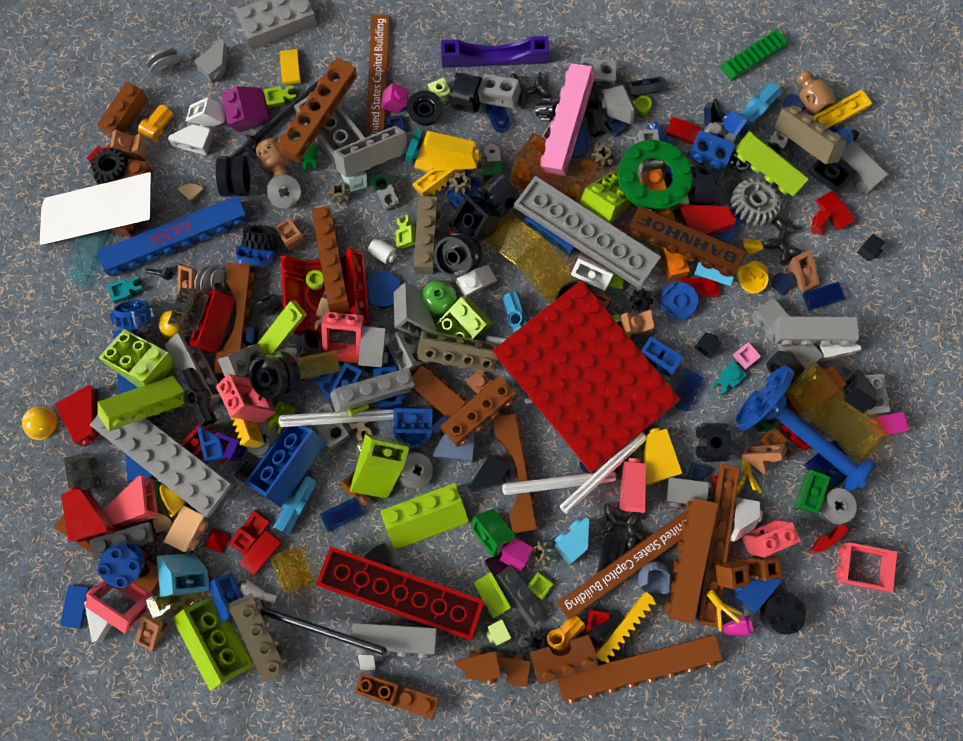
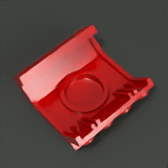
M350 248L345 250L346 256L341 257L350 312L342 314L363 315L364 326H366L370 322L364 252ZM285 255L281 257L283 307L285 309L290 301L296 300L307 314L294 330V335L303 334L306 329L322 333L321 325L317 331L315 330V323L320 320V318L316 317V312L321 298H323L325 285L319 290H313L308 287L306 282V276L310 271L319 270L322 272L320 259L301 260ZM329 328V332L351 331Z

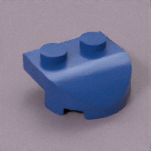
M242 242L240 246H236L237 262L242 264L270 267L274 264L279 253L278 245L269 250L266 248L264 250L248 248Z
M394 406V437L398 441L405 443L409 448L421 447L428 441L432 433L433 407Z

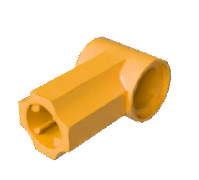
M159 105L149 119L141 121L138 126V132L153 142H157L159 135L162 136L163 128L174 116L173 112L166 106Z
M575 615L571 619H567L559 629L552 630L548 634L547 641L556 655L563 656L567 654L570 650L569 640L575 639L585 629L586 625L579 617Z

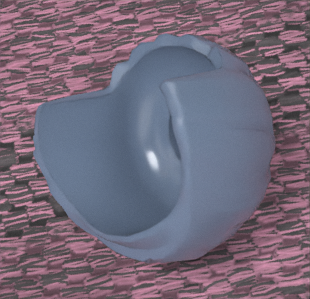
M657 561L646 564L639 571L638 587L649 594H668L671 587V576L668 568Z

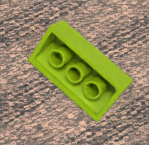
M455 483L380 511L394 550L469 523Z
M211 597L183 609L173 618L210 691L222 686L254 666L230 620L221 623Z

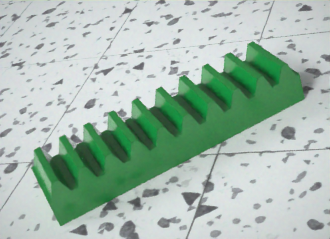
M775 29L773 33L770 32L762 40L759 39L756 44L753 43L751 47L748 46L733 58L731 57L728 61H724L720 69L732 81L785 48L789 42L778 29Z

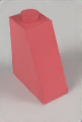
M629 458L628 462L623 461L619 509L624 511L645 513L646 464L640 463L641 459Z
M142 475L138 476L104 508L105 514L116 528V531L158 517L154 479Z

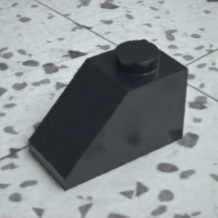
M858 369L845 382L847 385H845L844 401L864 414L868 409L871 410L876 405L877 391Z
M489 455L470 484L469 490L473 492L499 486L501 482L505 484L511 474L508 472L510 467L494 456Z

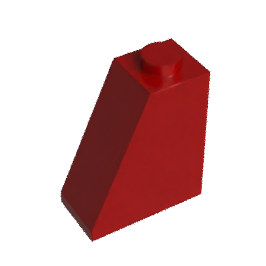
M680 205L677 211L683 225L711 237L732 230L736 222L735 214L730 212L729 208L725 206Z
M88 385L55 403L74 444L86 447L94 443V439L99 437L98 431L91 427L90 424L98 415L97 389Z
M73 487L68 489V492L61 494L68 542L79 543L116 532V528L90 491L83 490L81 487Z

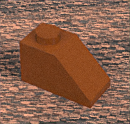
M495 651L455 660L457 667L478 681H485L486 685L498 682L497 678L501 677Z

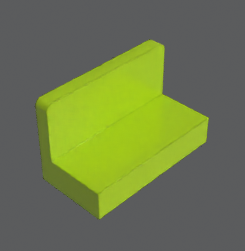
M491 572L474 582L492 618L511 608Z

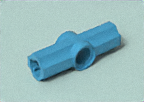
M776 83L767 85L759 95L756 94L749 101L746 108L740 114L753 123L758 118L760 119L761 115L766 113L773 102L782 94L780 87Z
M512 292L504 295L503 301L508 313L507 322L512 326L513 331L516 332L531 319L526 315L519 293Z
M306 475L302 477L299 484L284 502L283 510L274 524V528L288 535L291 533L298 518L303 515L304 507L308 506V500L318 483L317 481Z

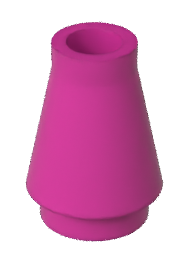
M739 617V623L732 620L722 624L724 636H749V634L754 633L750 617Z

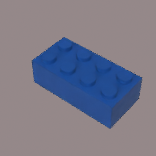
M306 426L285 427L248 477L245 484L281 508L306 471L311 467L316 457L323 450L327 441Z

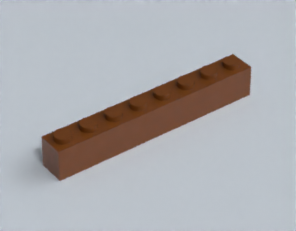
M710 635L609 661V663L598 664V667L557 679L561 700L571 704L578 702L579 697L587 696V699L598 697V692L605 690L609 694L619 691L618 687L626 685L627 688L639 686L638 682L646 680V683L656 682L659 676L666 675V678L678 676V671L694 672L698 670L697 666L705 665L706 668L717 666V661L722 660L716 636Z

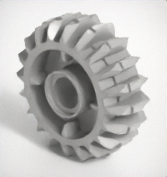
M752 178L748 181L744 180L732 192L731 209L736 210L735 215H739L740 220H746V224L751 222L753 227L757 223L760 227L768 224L780 212L781 201L779 200L780 195L776 194L777 189H772V184L767 185L765 180L760 182L758 178L755 181Z

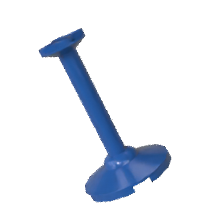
M785 365L771 373L766 378L768 382L759 393L754 390L743 404L735 419L739 424L735 426L743 431L763 419L771 420L776 418L846 475L843 489L851 492L856 487H864L869 475L876 468V464L870 459L856 464L786 407L787 398L785 394L793 379V370Z

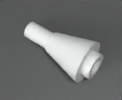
M248 580L246 584L242 583L240 587L242 597L253 593L254 598L259 597L260 600L275 603L277 595L265 592Z

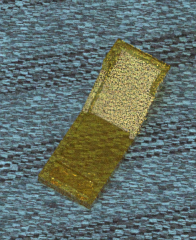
M507 212L502 217L495 232L484 239L493 250L496 249L513 262L549 304L555 301L556 294L561 286L569 281L578 279L571 275L572 271L540 234L510 212Z
M812 362L787 389L788 394L811 420L859 462H862L888 434L879 422L845 402L844 394L815 362Z

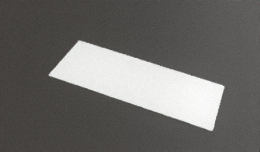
M151 173L45 198L41 210L40 245L149 220Z

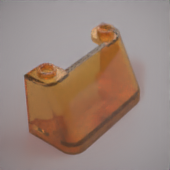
M533 133L516 156L510 175L511 184L524 191L534 176L579 204L584 189L591 182L599 163L590 159H583L578 166L570 163L566 176L546 173L540 164L541 156L544 155L546 150V140Z

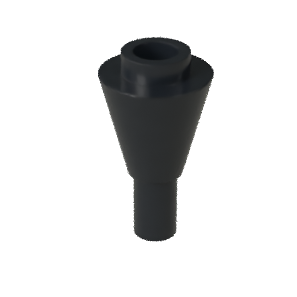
M618 612L610 620L590 628L592 632L590 634L591 638L597 644L601 643L604 645L615 629V626L624 619L622 613Z

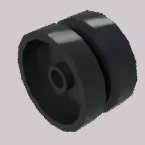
M245 155L234 156L233 161L229 156L217 157L216 183L221 197H232L234 192L238 196H249L250 168Z
M465 231L455 232L440 240L435 246L434 262L444 275L451 278L461 277L476 268L480 263L482 257L481 246L472 234Z
M278 351L253 360L249 368V378L255 392L263 398L270 399L295 390L300 382V370L294 357L287 352Z

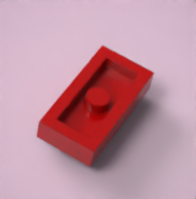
M708 278L680 279V282L691 285L697 292L698 297H719V282Z

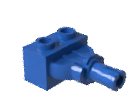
M303 360L302 365L299 367L301 372L316 379L313 384L320 387L321 391L327 396V401L331 403L333 402L330 394L335 388L359 382L362 376V370L346 362L343 366H329L323 363L322 367H318Z

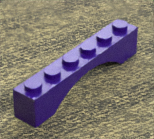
M533 36L515 43L497 46L475 45L461 40H441L442 68L548 63L549 38L548 36Z

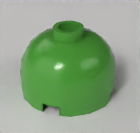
M431 281L421 291L423 303L428 308L432 318H442L457 302L456 291L451 284L445 281Z

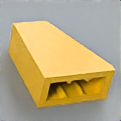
M427 131L424 147L434 171L477 168L478 160L481 159L480 149H477L475 141Z
M655 428L650 430V434L647 435L643 463L646 464L645 486L682 474L667 429Z

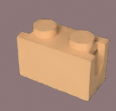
M183 506L164 542L185 553H190L191 550L194 551L199 543L197 538L208 526V518Z

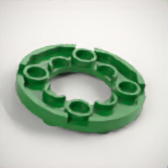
M645 140L634 144L624 153L617 171V178L620 189L630 202L637 207L640 206L651 209L654 212H661L676 207L684 200L692 185V170L687 158L675 146L660 140ZM648 159L665 162L672 171L673 181L671 185L661 191H653L646 188L638 177L639 165Z

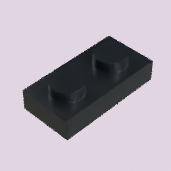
M659 76L626 82V88L630 95L641 96L643 93H659L661 90H666V82Z
M606 534L596 573L623 555L626 539Z

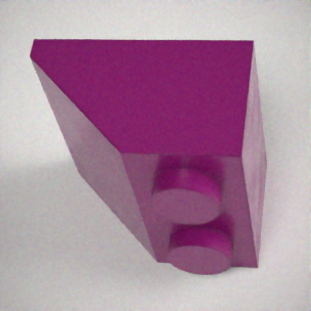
M236 86L221 92L228 125L237 133L270 121L264 92L261 87Z

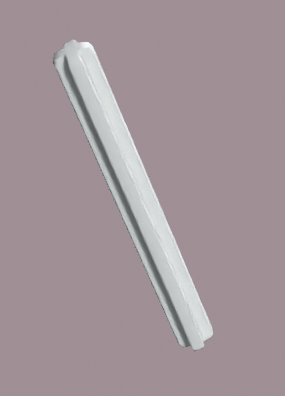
M394 409L365 410L352 417L349 416L347 411L340 413L324 412L281 415L279 417V425L281 427L393 420Z
M641 432L628 442L560 505V509L565 514H568L647 440V436Z
M613 471L601 483L615 481V472ZM595 473L506 483L502 486L504 495L582 486Z

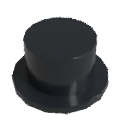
M431 91L416 92L407 102L409 117L421 126L434 124L440 118L443 111V103L440 97Z

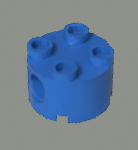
M131 541L113 543L102 554L98 562V575L107 584L117 588H124L132 584L145 566L143 549Z

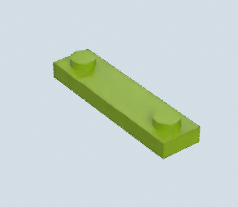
M296 300L288 303L258 342L263 355H269L278 351L306 317V312Z

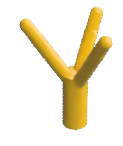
M742 458L744 474L738 485L737 497L747 477L752 489L757 490L761 494L762 490L752 475L751 464Z
M713 590L706 594L717 607L719 632L723 631L721 610L737 623L740 622V619L732 612L743 615V611L724 604Z

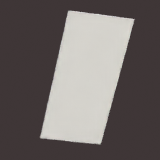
M358 655L360 670H376L374 655Z

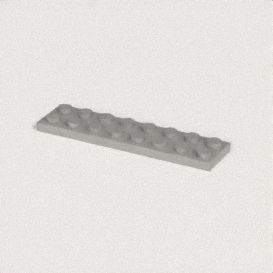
M534 176L514 203V208L637 288L641 287L661 258L658 254L536 176Z
M98 415L90 424L91 427L207 518L211 516L233 486L232 483L148 418L112 431L107 430Z

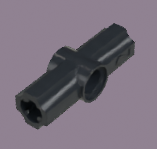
M593 82L584 114L587 118L590 135L601 137L603 134H606V127L601 109L602 103L599 100L595 82Z
M194 368L180 371L178 377L185 390V404L193 407L201 427L214 424L217 418L210 405V391L202 387Z

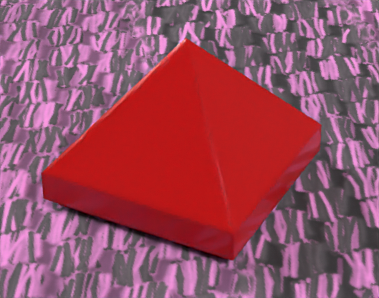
M212 528L204 547L223 553L230 534Z

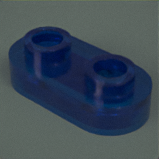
M486 104V113L493 129L498 133L507 132L510 128V119L505 107L497 106L494 109L492 108L494 105Z

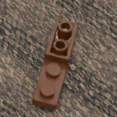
M363 672L360 673L354 693L404 709L434 720L440 699Z

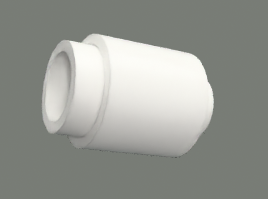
M374 239L368 247V252L371 253V256L385 264L392 263L396 258V248L381 239Z

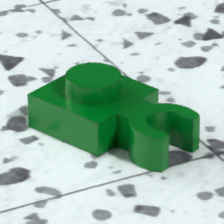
M315 141L300 161H304L302 166L305 173H307L309 165H312L314 171H317V165L314 159H318Z

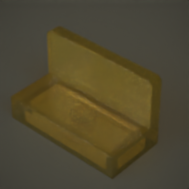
M337 350L298 358L297 362L301 380L340 372Z
M298 546L282 551L270 559L285 596L314 583Z
M160 595L150 597L145 602L153 619L180 612L193 604L194 600L192 598L179 602L177 596L160 597Z

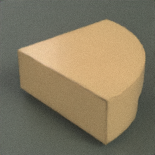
M185 184L178 188V191L191 203L205 191L196 184Z
M158 513V517L153 518L155 533L169 531L174 523L168 516Z

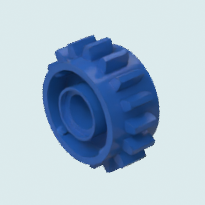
M143 300L122 302L117 304L113 308L112 313H110L112 325H116L120 330L143 328L150 324L152 317H154L152 305H148Z

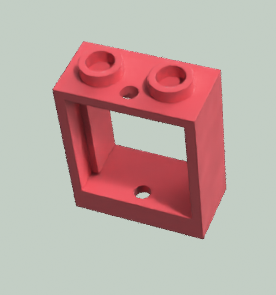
M325 312L321 323L323 360L359 362L362 326H364L363 315ZM329 328L356 331V345L330 342Z
M228 374L216 385L231 418L264 423L276 413L270 399L262 397V400H260L261 396L255 392L249 378ZM241 395H244L246 397L249 404H246L244 402Z
M776 519L755 528L741 537L749 554L763 558L801 542L793 522Z
M850 542L844 543L840 547L838 556L841 558V562L836 571L839 584L884 593L893 592L897 559L896 551ZM851 551L881 556L879 585L848 579Z
M102 579L96 588L92 587L88 591L85 607L123 633H126L152 607L155 595L149 593L135 582L124 588L114 587L136 602L122 615L100 600L114 587Z

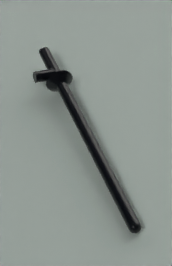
M318 80L256 134L245 135L247 141L229 156L233 161L234 156H242L245 152L255 160L257 154L252 146L256 148L258 141L293 112L295 110L294 105L308 97L309 93L315 90Z
M260 600L263 609L260 611L263 616L267 615L269 618L380 655L387 653L386 647L266 607L265 601Z

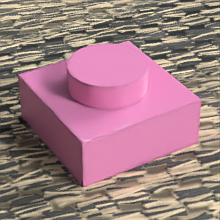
M749 342L733 354L734 358L744 369H747L761 357Z

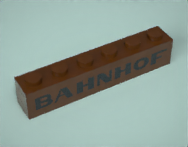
M640 206L629 225V233L634 238H643L653 246L664 247L669 253H678L686 260L699 262L707 269L713 268L718 270L721 275L726 277L735 276L746 252Z

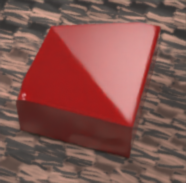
M817 211L812 220V234L822 236L825 234L826 220L831 216V212Z

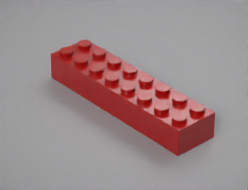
M332 546L329 547L316 582V586L470 641L472 640L484 604V600Z

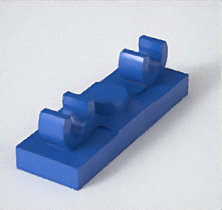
M526 217L525 225L568 256L573 253V245L530 217Z

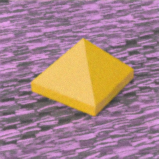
M742 238L743 246L749 255L763 250L760 240Z

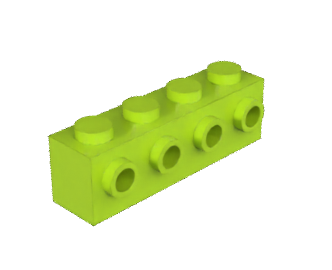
M751 131L734 148L738 153L737 157L742 162L748 161L751 163L750 167L758 174L760 172L764 173V178L771 184L774 182L778 184V189L785 195L789 193L794 196L809 180L804 173Z
M170 376L99 401L98 416L108 431L120 429L128 424L139 422L147 417L158 415L166 410L183 405L184 390L174 376Z

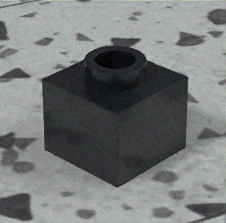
M873 233L856 253L869 262L873 257L876 259L883 252L881 247L885 242Z
M705 332L694 348L710 359L721 342L716 335Z

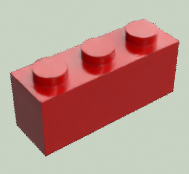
M217 290L206 292L189 345L207 353H216L221 349L224 333L229 326V317L234 311V298Z

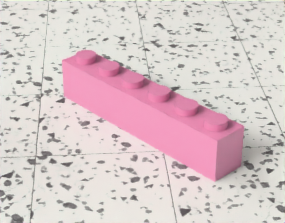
M571 64L570 69L566 72L565 86L562 87L560 92V103L556 105V116L554 121L551 122V133L549 138L546 139V150L540 160L541 167L546 173L562 176L567 174L595 78L592 66Z

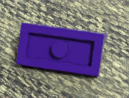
M217 432L215 436L229 441L223 457L241 461L246 446L239 444L241 440Z

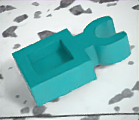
M415 129L405 157L406 162L412 163L413 159L418 157L420 151L418 144L423 132L419 129Z
M135 276L129 282L124 278L108 284L107 288L112 302L116 304L132 298L131 292L143 291L144 287L142 285L135 287V284L140 282L141 279Z
M732 362L719 374L722 380L715 381L712 387L721 385L722 391L719 394L722 395L727 391L728 385L733 389L747 375Z

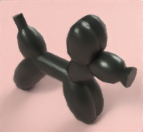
M538 72V77H536L533 86L524 88L520 85L519 106L521 109L526 107L528 95L535 92L545 99L552 97L551 91L543 85L542 72ZM515 73L510 75V78L519 80Z
M776 216L773 224L780 231L779 237L768 239L762 245L765 249L779 248L782 252L779 264L785 266V262H788L790 258L802 254L799 248H789L785 242L787 234L802 230L803 227L793 224L787 225L782 217Z
M609 503L604 505V514L607 521L604 523L603 531L600 533L602 536L606 532L611 531L615 525L626 527V531L630 535L626 539V548L629 550L636 546L637 541L641 542L650 536L642 531H637L634 525L639 520L642 512H631L627 519L616 518L613 506Z

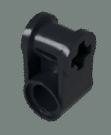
M310 329L304 330L296 346L297 358L303 357L312 360V363L315 364L318 362L321 355L320 336L315 331Z

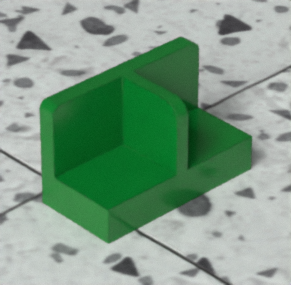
M814 470L806 472L793 509H802L817 515L831 477Z
M494 509L474 516L470 529L492 557L500 554L503 544L515 539V534Z

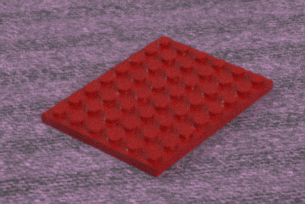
M582 280L491 351L590 473L595 471L680 400Z

